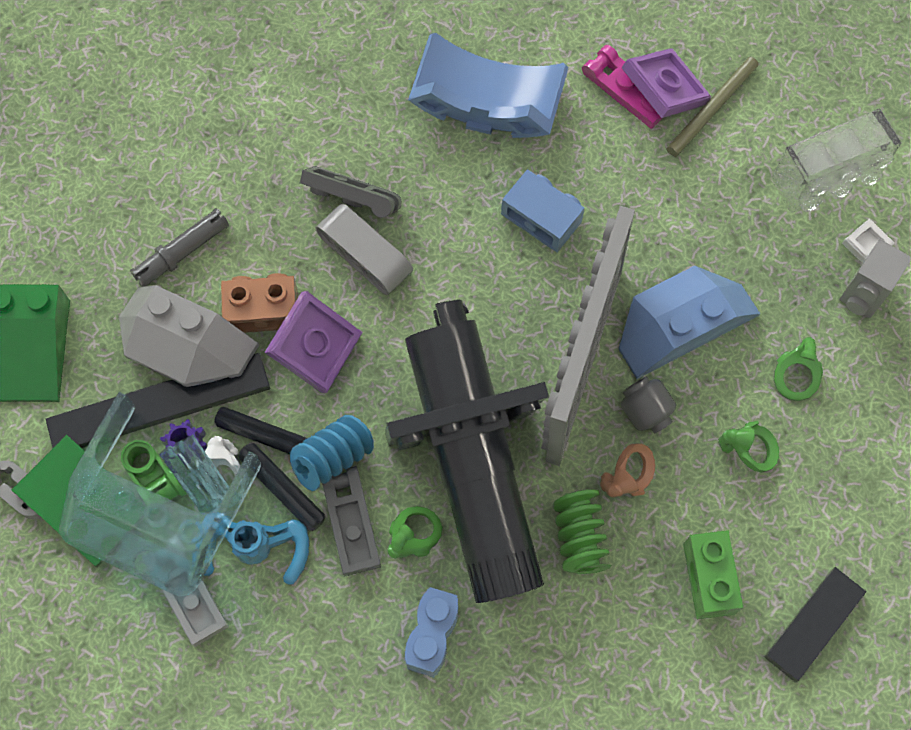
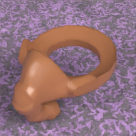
M641 443L627 446L617 460L614 476L608 472L602 474L601 490L610 497H621L627 493L632 496L644 495V489L650 484L655 472V459L650 448ZM634 452H637L643 461L642 473L637 480L626 471L627 460Z

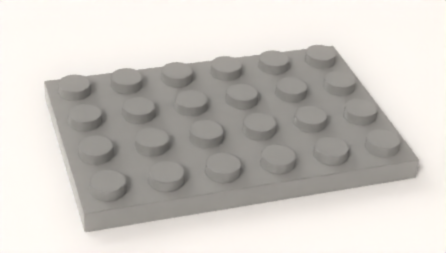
M624 206L619 207L616 219L608 218L601 251H597L591 271V281L589 285H586L582 296L579 318L574 321L568 343L570 344L567 355H563L558 369L556 392L551 391L545 409L546 417L543 425L545 428L542 436L544 439L541 449L547 450L546 462L557 466L561 464L622 274L635 213L634 209Z

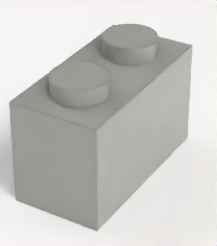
M879 239L839 300L845 303L847 309L852 313L871 318L892 292L910 263L911 257Z

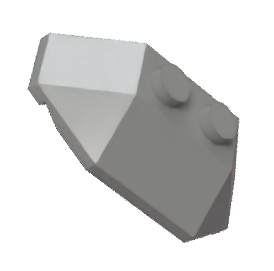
M157 285L138 287L119 316L125 357L186 387L214 382L226 377L234 378L241 376L259 347L256 341L219 314Z

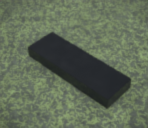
M834 567L764 657L795 683L798 682L867 591L838 568Z

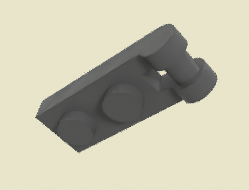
M317 166L302 171L300 184L311 187L310 192L326 197L331 194L342 197L344 204L353 207H362V205L371 207L372 212L377 217H387L397 212L402 206L401 197L395 192Z
M357 466L347 468V472L331 476L329 482L322 483L344 577L381 568ZM347 487L351 488V495L337 497L336 490Z

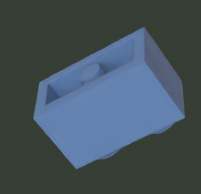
M527 169L502 199L501 215L555 252H558L582 223L585 208L581 206L580 201L573 195L564 194L553 187L552 183L545 176L535 175Z

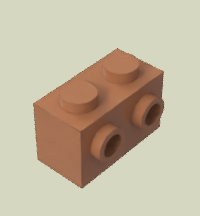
M274 273L268 275L267 278L252 279L248 276H236L229 281H221L222 317L243 333L279 330L298 299L294 276Z

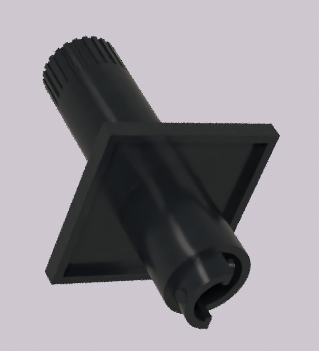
M450 300L435 304L436 310L433 311L437 327L405 338L424 413L388 422L385 435L388 446L396 445L398 451L419 446L423 442L424 437L427 438L429 450L434 449L443 487L448 494L476 603H483L522 594L544 585L516 482L515 467L505 429L510 426L509 422L526 418L531 413L541 409L540 403L549 398L545 382L495 394L476 321L467 320L466 314L469 313V310L462 300Z

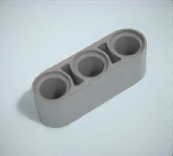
M344 204L336 207L315 227L317 234L327 245L385 295H389L413 272L411 263L400 251Z

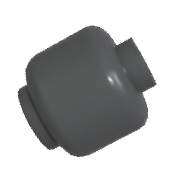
M646 376L622 392L625 397L621 401V408L635 429L646 431L651 428L655 434L673 422L669 416L675 411L676 402L660 380H649Z

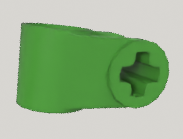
M134 440L123 448L121 453L122 465L137 486L138 493L154 515L160 512V507L178 495L183 497L187 494L174 473L165 465L159 454L148 442ZM143 453L150 454V460L147 465L142 468L133 467V462L138 455Z

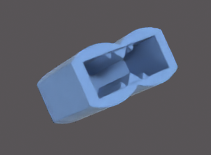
M430 587L422 596L417 611L418 626L410 634L405 648V661L408 670L433 678L441 670L447 652L446 639L453 632L458 618L457 595Z

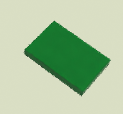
M68 435L11 490L96 568L151 512L147 506Z

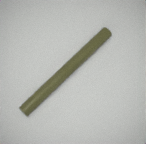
M749 56L670 143L666 148L668 153L677 157L758 67L759 63L754 57Z

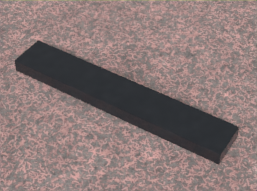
M256 353L239 377H226L214 382L189 387L174 380H168L45 419L52 448L66 435L81 448L261 393L271 388L261 355Z

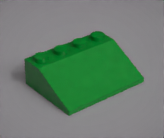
M0 284V402H60L70 299L60 285Z

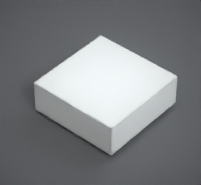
M868 219L850 234L842 244L863 263L879 239L891 246L895 242L871 219Z

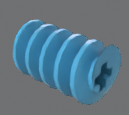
M344 415L338 418L336 422L327 425L325 429L316 432L314 436L305 439L303 443L292 448L290 452L292 470L296 478L307 490L315 491L319 488L320 483L325 484L329 482L331 476L341 474L343 468H350L354 461L362 460L364 454L372 453L374 440L370 430L362 421L352 415Z

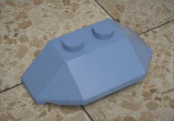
M693 266L633 297L618 350L636 379H639L760 315V312L741 284L700 267Z

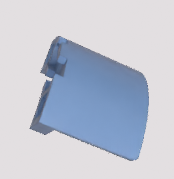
M433 33L428 37L408 101L440 120L444 121L446 116L466 122L465 129L491 135L492 129L511 131L513 138L549 135L568 72V66L565 63L549 66H520L501 63L465 51L450 43L439 34Z

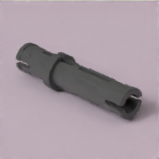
M215 208L211 213L164 247L159 245L154 249L155 253L130 270L135 280H139L140 286L145 287L166 271H174L177 268L178 262L223 229L229 227V223L224 215L220 217L221 212Z

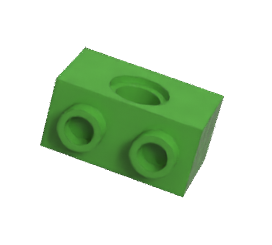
M729 530L690 535L684 542L683 547L697 620L735 615L744 607Z

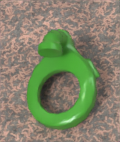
M806 337L797 348L790 352L786 351L778 357V364L774 371L776 389L783 397L793 401L805 400L815 394L820 386L823 375L822 363L818 361L816 356L815 340L812 337ZM793 364H803L811 372L812 381L805 391L793 392L785 385L784 373Z
M758 421L746 423L740 429L724 431L718 439L719 446L723 452L730 453L735 449L741 461L756 472H766L776 466L779 459L777 440L771 431L758 425ZM755 436L762 439L767 449V457L762 464L754 461L749 454Z
M415 506L403 510L392 521L389 531L392 539L388 547V555L394 559L413 554L417 557L427 556L430 553V549L438 543L442 536V524L439 517L426 507ZM414 515L425 516L433 524V533L425 539L413 538L414 533L410 527L405 525V521Z

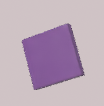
M672 48L627 59L622 66L624 72L661 118L704 106L711 99L708 91Z
M304 291L299 295L264 353L318 391L327 393L362 332L308 291Z

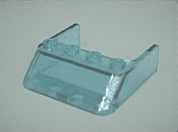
M119 392L71 475L59 525L60 535L70 546L177 596L188 595L195 591L204 577L260 470L261 463L257 455L249 451L223 501L215 510L208 513L190 510L115 475L102 467L135 410V406L129 397Z

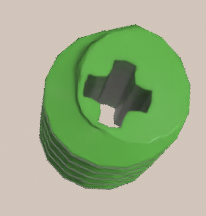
M586 489L565 494L553 503L554 510L560 513L555 518L556 525L563 528L559 530L557 536L559 541L565 543L560 547V553L568 558L562 563V568L566 572L591 574L612 567L610 564L600 563L599 560L610 554L608 549L597 548V544L607 540L606 534L595 533L596 528L605 524L604 520L596 519L592 516V514L602 510L600 504L590 503L591 499L600 495L599 490Z

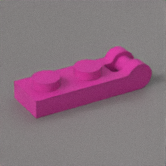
M604 45L598 51L596 59H590L582 66L583 74L652 129L663 118L660 117L624 72L622 66L625 61L619 57L613 47ZM607 66L613 71L609 76L603 72V69Z

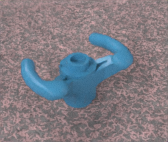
M215 512L206 516L199 529L196 541V559L200 572L204 576H210L214 571L210 556V542L213 534L217 532L228 540L235 556L241 562L248 565L261 563L268 557L271 548L289 540L294 541L295 553L290 566L283 575L284 582L289 585L297 581L305 568L309 556L310 541L307 528L302 522L294 519L279 525L266 526L258 522H246L244 520L234 523L226 514Z

